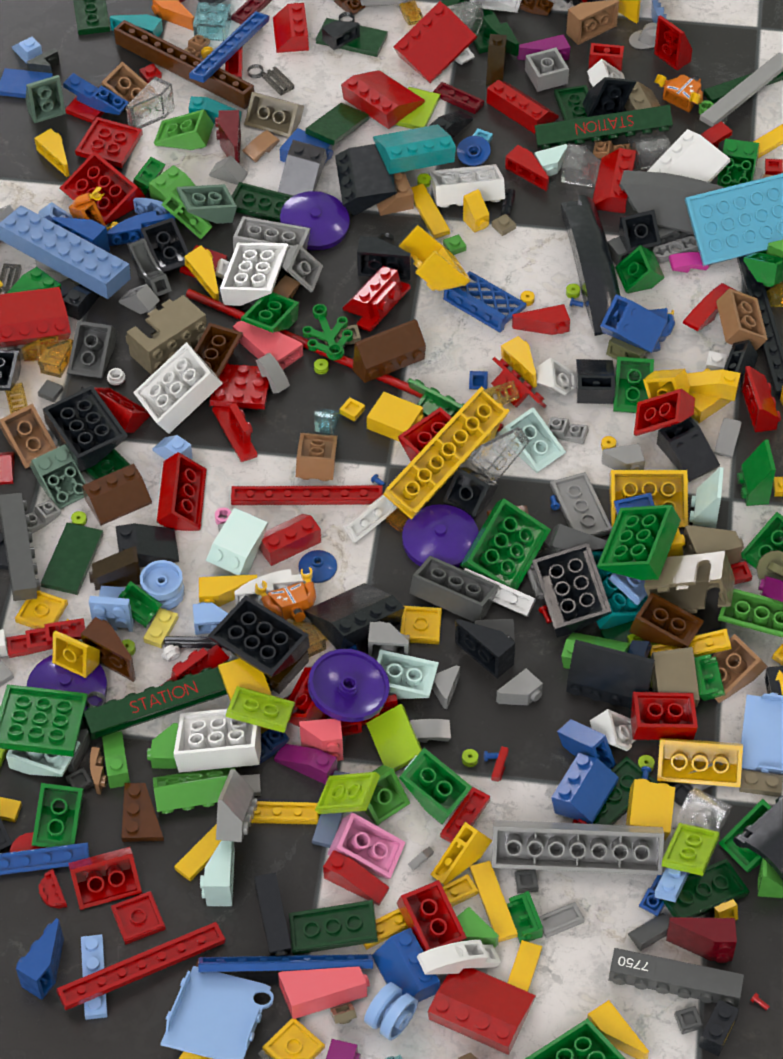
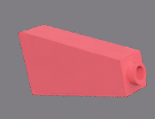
M238 321L233 326V330L243 333L239 341L241 345L257 359L267 353H271L282 370L303 356V344L280 332L272 333L244 321Z
M360 966L282 971L278 973L279 987L292 1019L367 997V987H370L368 976L362 973Z

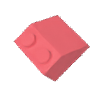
M323 719L299 722L301 746L320 749L337 757V761L343 760L340 720Z

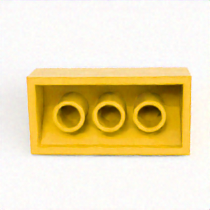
M660 738L657 781L740 787L743 744Z

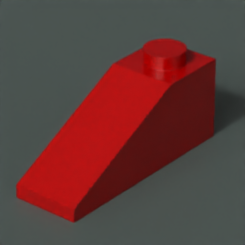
M517 145L506 155L505 169L545 191L548 190L549 176L532 152Z
M561 304L512 314V328L549 335L563 334L570 331V318L565 305Z
M333 850L323 866L324 879L366 900H373L374 904L378 906L389 891V887L353 859Z

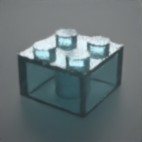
M198 2L193 21L194 36L202 35L210 40L224 41L228 36L231 23L230 4Z

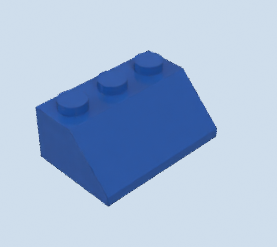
M578 753L551 797L555 814L575 820L580 819L588 824H593L617 784L619 777L598 758Z
M411 928L391 936L372 954L373 960L386 984L392 982L400 987L402 995L408 993L420 1002L435 995L440 988V980L436 974H424L417 955L424 951Z

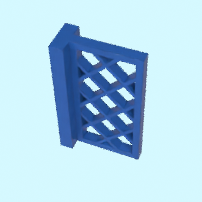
M471 271L467 275L476 283H468L466 286L444 290L443 300L498 332L504 330L505 324L512 319V314L520 313L526 308L525 302ZM468 288H477L478 291H469ZM481 288H488L490 291H481ZM483 296H492V299H483ZM495 296H502L504 299H495ZM497 304H506V307H497ZM509 304H515L518 307H510Z

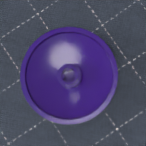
M308 191L299 193L287 200L281 209L280 223L310 228L307 245L309 250H324L339 244L345 238L349 229L350 219L347 209L340 200L324 192Z
M431 505L422 508L412 520L409 518L406 521L402 532V543L407 556L419 566L429 556H432L459 568L479 531L473 518L465 511L450 505Z
M337 649L325 653L313 664L308 678V690L314 704L326 715L340 721L360 722L372 718L382 710L389 695V679L384 668L373 657L353 649Z
M51 655L34 667L27 680V687L87 694L96 691L102 693L105 698L107 695V679L100 664L84 678L52 663ZM92 696L88 698V702L93 706H101L103 704V700L100 697Z

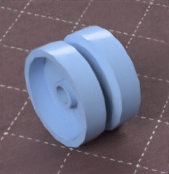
M159 560L148 564L140 574L141 589L162 604L160 608L170 610L182 602L185 592L182 571L178 565L171 561Z
M390 982L378 992L369 1005L364 1022L373 1029L380 1028V1034L392 1041L401 1034L412 1019L418 1006V1000L408 993L402 995V989Z

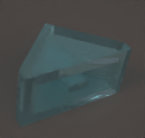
M326 408L315 411V431L333 435L340 412Z

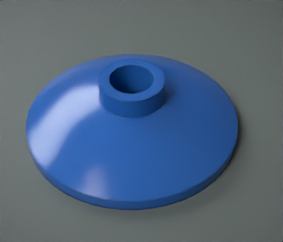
M469 136L463 139L457 147L458 159L468 166H477L484 163L491 153L490 144L480 136Z
M314 550L306 553L300 559L298 567L300 574L301 569H303V574L310 573V567L313 573L312 582L322 583L330 580L335 575L337 562L330 553L323 550Z

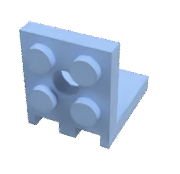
M101 586L99 596H90L89 607L92 620L97 617L100 620L108 621L115 631H117V628H128L129 632H133L135 620L132 618L130 600L118 598L125 588Z

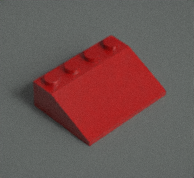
M439 1L393 48L403 61L431 83L477 36L446 5Z
M380 70L353 75L341 84L344 100L362 112L369 114L371 118L387 129H390L425 103L423 98Z
M95 151L60 187V190L72 200L86 193L92 194L96 187H101L102 189L98 193H105L99 201L94 199L93 201H95L105 225L134 209V198H145V195L133 182Z
M60 287L0 294V348L69 339L71 334L70 325Z
M463 968L459 974H448L428 1009L429 1020L509 1055L536 995L474 968Z

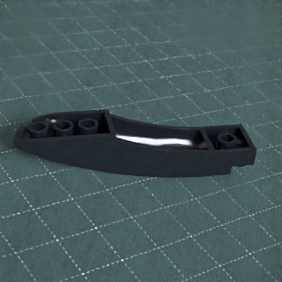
M578 195V201L561 203V215L570 240L581 295L594 335L597 336L604 334L600 325L615 295H621L610 249L595 203L588 196Z

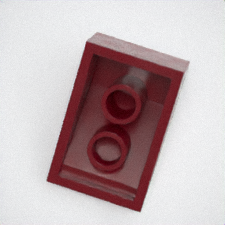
M219 110L218 117H215V127L219 128V130H216V138L220 140V147L227 157L231 155L240 164L241 127L239 110Z
M670 917L666 941L709 961L726 963L733 960L737 943L735 918Z

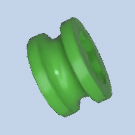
M703 101L699 104L698 113L701 115L714 104L711 101Z

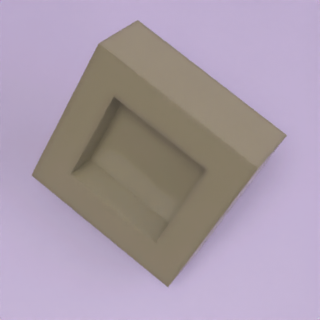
M504 214L492 221V227L501 236H504L516 229V223Z
M351 1003L330 1008L332 1018L336 1024H346L351 1022L352 1019L357 1018Z

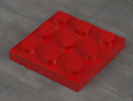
M96 117L76 148L75 154L76 156L88 158L95 151L111 165L122 168L142 137L143 130Z
M226 364L219 377L223 384L211 394L210 406L229 407V405L236 403L238 408L265 410L269 381L267 377L261 376L258 366Z

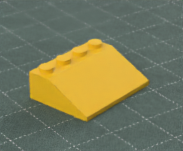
M687 470L610 471L609 491L612 527L617 518L613 504L614 501L651 493L655 506L672 505L681 520L679 527L688 525Z

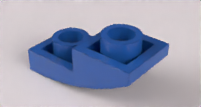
M657 875L652 886L648 888L639 904L640 908L657 917L665 907L661 899L655 898V890L662 875Z

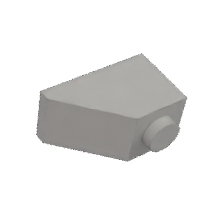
M144 284L129 290L119 300V303L139 314L154 310L160 300L151 288Z
M639 443L602 450V464L614 470H644L645 459Z
M526 668L497 690L496 702L508 705H529L532 701L535 702L542 696L543 683Z

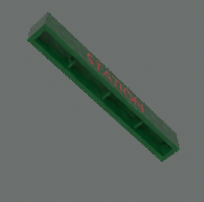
M670 105L539 124L535 125L537 148L545 150L556 145L567 144L568 146L569 143L581 145L589 140L600 142L602 138L614 140L622 135L633 137L636 136L635 133L647 135L652 134V131L655 130L667 132L669 128H672L673 122Z
M209 667L195 675L187 674L177 681L169 680L156 688L154 686L148 687L144 692L138 694L130 693L120 700L112 699L104 705L91 706L86 711H83V719L90 732L91 740L228 694L218 667L213 669Z

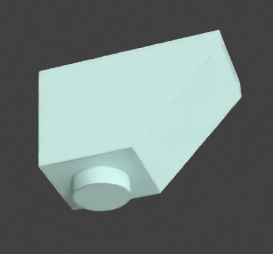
M567 144L535 152V158L548 176L558 174L567 159Z

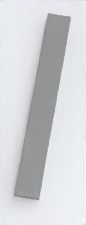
M777 53L702 113L699 120L711 127L722 121L783 71V54Z

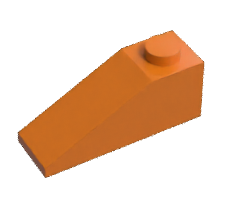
M152 0V10L161 19L190 30L196 29L195 17L178 0Z

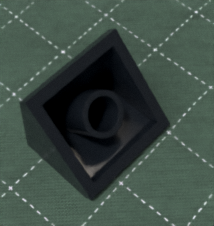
M654 209L620 217L619 237L627 252L634 251L640 245L648 248L661 244Z

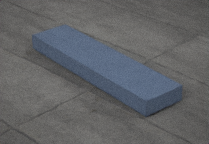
M335 770L333 775H344L350 773ZM344 812L320 814L312 844L330 848Z

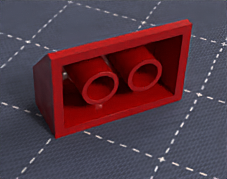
M304 3L287 4L273 17L276 53L309 51Z
M382 266L342 307L343 311L372 319L374 312L371 302L391 281L397 282L399 289L401 288L398 270Z
M746 366L742 393L754 431L756 433L777 430L781 417L780 412L776 411L775 408L776 400L771 395V385L767 383L765 375L750 366Z
M94 388L126 433L135 432L151 416L145 408L111 388Z
M681 388L638 402L634 435L638 436L678 424L694 415L695 398Z
M441 407L398 436L410 461L421 452L452 418Z
M298 515L265 531L259 549L269 564L273 566L321 543V528L311 515Z
M312 667L304 668L288 700L295 702L294 710L299 709L297 712L292 713L289 723L300 727V721L328 718V715L323 713L314 704L309 694L308 678Z
M633 692L631 711L633 740H660V738L693 740L698 729L693 693Z
M130 847L68 863L80 910L142 893Z
M439 880L401 895L398 899L397 906L408 929L411 928L424 952L467 939Z

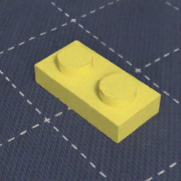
M160 608L143 637L144 643L162 648L165 636H169L179 618L178 614Z

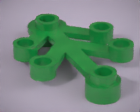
M317 304L313 307V316L319 320L323 332L315 330L311 326H305L302 329L303 336L305 338L315 337L326 341L328 346L318 343L316 339H310L307 342L308 349L310 351L320 350L325 352L329 359L339 360L344 356L343 347L345 344L353 340V332L347 329L342 332L341 339L335 343V338L341 329L348 326V319L344 316L339 317L334 328L330 330L326 319L327 307L324 304Z

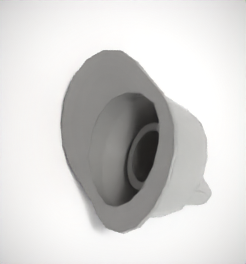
M648 23L644 26L643 30L634 32L629 38L630 45L641 50L655 47L657 23Z

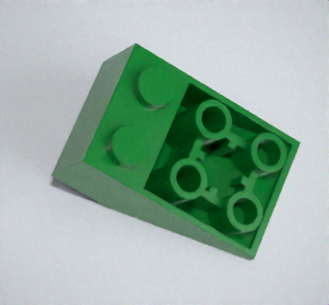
M725 138L723 153L731 161L719 173L717 185L726 188L753 181L759 155V143Z

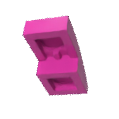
M699 252L677 253L668 257L672 271L688 273L691 268L706 271L709 265L703 266Z

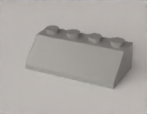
M243 216L233 236V253L238 242L287 243L289 245L288 249L299 244L307 251L310 228Z
M230 769L218 798L216 840L242 842L244 835L248 834V828L251 826V820L254 818V811L257 810V799L254 798V790L234 769Z

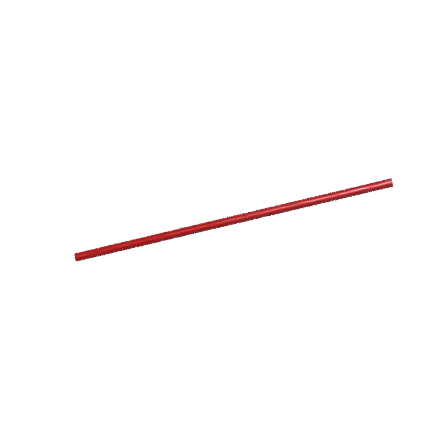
M188 289L186 292V297L241 320V317L245 314L243 311L229 305H224L222 302L192 289ZM287 330L278 331L301 342L303 348L308 349L307 342L309 340ZM320 350L312 351L328 358L325 352ZM343 356L339 360H333L353 369V359L347 356ZM386 374L376 378L418 398L423 396L412 390L407 382ZM500 423L497 432L503 429L504 424Z

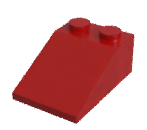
M660 15L657 20L654 54L678 71L691 62L693 49L685 33Z

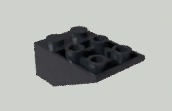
M576 359L577 403L614 404L615 374L613 360Z
M691 417L681 423L658 430L657 445L678 470H687L689 482L720 467L701 428Z

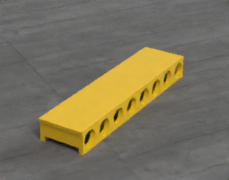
M481 386L393 480L383 495L412 520L507 417L510 410L504 409Z

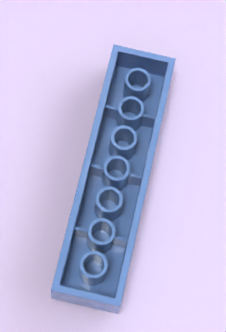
M22 205L0 222L1 241L106 299H109L131 279L129 263Z

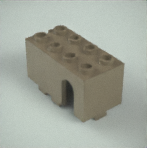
M184 295L175 301L167 300L161 304L164 308L159 311L155 308L147 313L148 318L145 319L146 322L156 330L150 334L152 338H148L136 326L127 331L125 337L126 343L129 345L130 356L151 375L186 342L192 348L196 347L206 329V314Z
M725 551L673 556L666 558L659 579L645 580L644 588L648 597L652 592L693 614L697 613L698 609H705L707 592L714 587L720 589L718 607L731 606L735 577Z

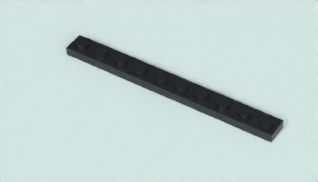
M746 256L739 257L737 262L746 293L758 299L768 339L761 346L775 395H781L783 387V347L767 292L763 283L756 281L743 261Z

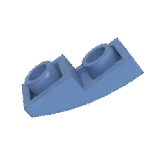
M652 0L651 16L653 22L657 23L658 16L660 15L666 19L667 14H664V7H661V3L658 0Z
M134 198L133 200L134 209L137 214L155 210L157 215L170 213L161 205L163 203L161 201L149 198Z

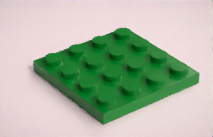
M7 684L0 707V748L74 757L88 694Z

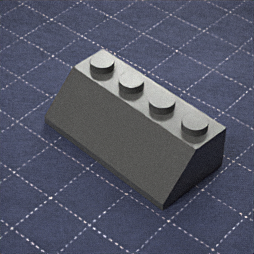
M429 556L412 576L409 594L474 622L475 620H483L487 615L499 585Z

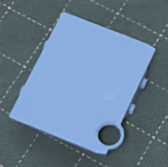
M770 692V694L764 693L762 696H746L741 744H743L742 769L783 775L782 695Z
M193 966L191 973L188 971L185 978L183 977L174 1005L166 1016V1032L161 1041V1046L212 1059H244L249 1044L254 1039L256 1026L261 1021L263 1009H267L273 1004L274 996L270 991L271 987L263 983L220 972H198V967ZM263 992L267 993L271 1000L265 1005H259L254 1001L253 997L257 993Z

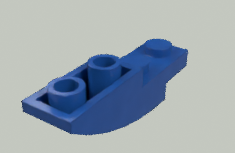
M74 73L63 83L65 89L77 95L76 100L96 110L120 115L129 105L128 101L102 85L97 88Z
M155 210L128 218L107 231L109 246L141 239V228L170 218L175 220V217L171 213L157 215Z

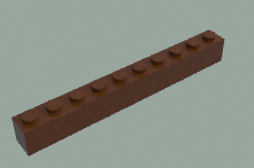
M123 20L114 28L117 45L243 109L249 106L251 94L255 92L253 84L221 68L204 83L190 79L189 73L203 59L126 20Z

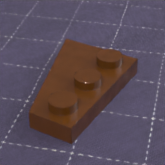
M125 783L122 842L164 841L145 783Z

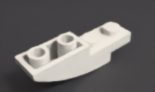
M291 569L272 572L253 579L234 591L235 602L237 605L246 595L257 603H262L261 595L255 593V584L257 583L258 587L262 589V581L267 583V595L268 592L301 582L305 584L306 582L301 578V574L291 575Z
M481 940L451 943L417 955L425 975L459 974L463 968H494L501 963L493 945H483Z

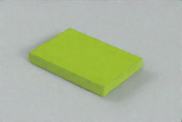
M408 87L410 91L423 98L425 103L395 125L410 129L426 127L440 100V94Z
M237 686L226 711V717L285 733L295 707V702Z
M402 704L366 723L383 765L393 768L395 772L409 765L413 758L422 751Z
M377 772L329 776L315 811L318 814L367 811L380 775Z
M679 823L664 854L661 866L703 876L719 840L720 832Z

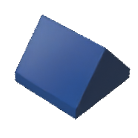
M470 371L469 389H479L482 386L484 390H487L488 371Z

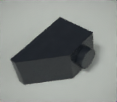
M333 21L322 27V40L333 50L360 37V24L358 22Z

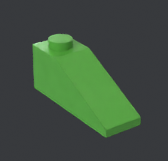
M176 187L161 205L197 237L202 239L212 228V225L208 220L187 212Z
M119 731L103 736L104 756L110 789L122 787L125 783H130L123 733Z

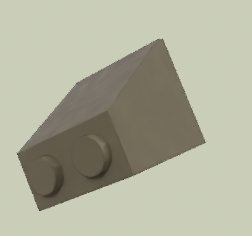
M691 525L685 526L684 555L725 551L730 565L739 563L742 560L741 552L744 549V544L736 531Z
M693 648L653 652L651 659L655 660L652 675L653 692L693 693L695 707H697L700 698Z

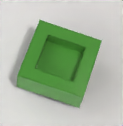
M459 234L443 240L444 247L453 255L466 251V244Z

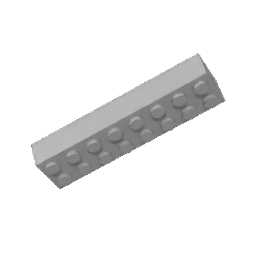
M493 820L492 868L662 875L663 827Z

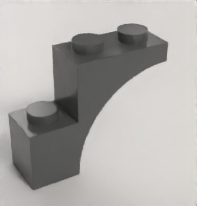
M145 238L128 243L127 245L138 276L145 279L146 284L155 295L160 296L172 291L167 275L162 272L155 262Z

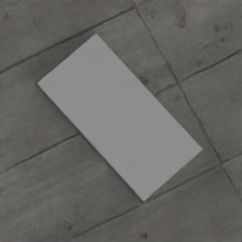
M586 472L550 481V487L557 502L560 504L562 513L570 528L598 538L610 535L612 526Z

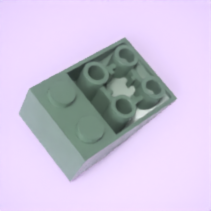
M65 444L31 460L30 467L37 481L59 509L84 498L82 485H85L86 482Z

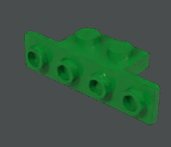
M409 378L407 381L412 390L423 395L417 405L423 407V415L426 417L440 407L453 417L464 405V403L462 405L457 403L449 395L444 396L433 387H426L418 379L413 380Z

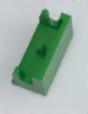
M150 157L135 176L133 183L138 188H141L143 190L142 193L145 195L148 192L149 182L163 172L166 164Z
M131 581L118 597L130 600L132 618L145 628L162 606L160 602Z
M711 654L694 658L699 696L704 701L724 696L725 691L717 658L711 657Z
M529 891L509 898L510 903L507 904V907L517 930L519 943L521 944L522 940L529 942L542 938L543 926Z

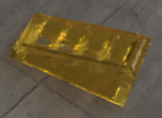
M514 380L484 390L493 399V395L496 394L498 399L495 401L497 403L501 402L503 405L519 398ZM508 388H510L512 395H508ZM501 391H503L504 396H505V397H503V398L501 397V394H500Z
M17 383L11 391H5L10 414L28 406L23 383ZM17 393H20V394H21V395H17V396H12V397H10V395H12V394H17ZM22 399L21 401H16V402H12V401H11V400ZM23 404L22 407L13 408V406Z

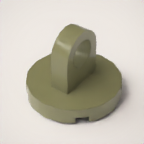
M770 551L759 559L756 567L759 580L764 579L765 575L783 580L782 551Z

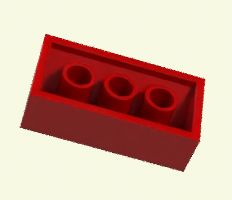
M497 80L487 88V103L534 134L535 125L552 123L559 118V115L507 82Z
M619 148L601 158L593 196L597 210L625 214L628 195L625 190L622 191L619 184L624 170L634 171L636 150Z
M179 452L163 461L157 523L174 530L199 531L201 529L207 469Z

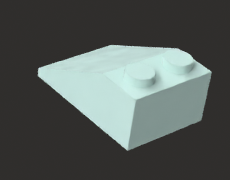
M534 407L499 431L507 445L536 473L566 453Z
M719 467L697 488L696 496L692 495L691 507H694V511H690L689 522H693V525L716 529L724 468Z
M234 508L214 540L206 561L236 575H248L269 522Z
M380 649L377 661L384 668L388 676L389 695L396 694L397 699L430 697L439 662Z
M77 741L75 752L80 745V741ZM9 750L6 754L8 766L13 770L28 775L56 777L64 775L73 758L70 756Z
M221 840L205 866L204 875L200 876L202 898H206L207 906H232L235 857L233 841Z

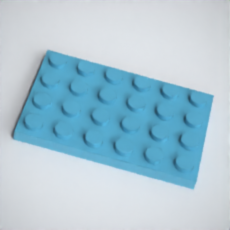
M783 173L685 198L703 266L747 256L755 252L767 251L768 243L783 240Z

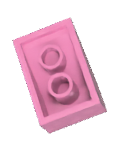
M352 812L342 819L328 855H331L333 850L353 859L370 873L390 879L406 842Z

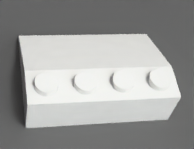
M687 129L647 172L669 173L710 183L731 160L704 137Z
M496 164L429 171L434 200L439 207H449L452 204L463 206V196L477 189L481 192L484 201L499 202L501 199H505L504 178Z
M238 242L220 287L223 304L241 306L271 294L289 245L287 243Z
M186 342L133 393L154 421L169 434L223 383Z
M227 709L180 713L174 749V758L179 773L259 765L261 727L226 717Z

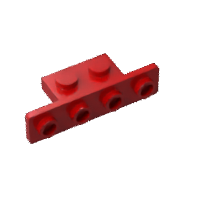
M391 281L371 302L374 317L372 319L362 317L356 323L358 328L372 331L411 289L410 284L401 282L402 286L399 289L398 283Z
M496 357L492 359L503 371L491 384L517 408L530 395L544 409L547 405L543 402L545 398L538 392L534 394L531 391L533 387L527 381H520L521 376L514 369L510 371L508 369L510 365L501 358L499 361Z
M236 403L229 405V407H213L212 411L240 462L256 458L258 453L251 443L252 426L249 422H246L243 410L239 409Z
M219 645L213 646L208 651L204 648L199 651L194 650L190 653L187 660L183 663L180 661L173 666L169 680L177 681L187 674L195 675L201 673L205 668H216L218 665L227 662L229 657Z

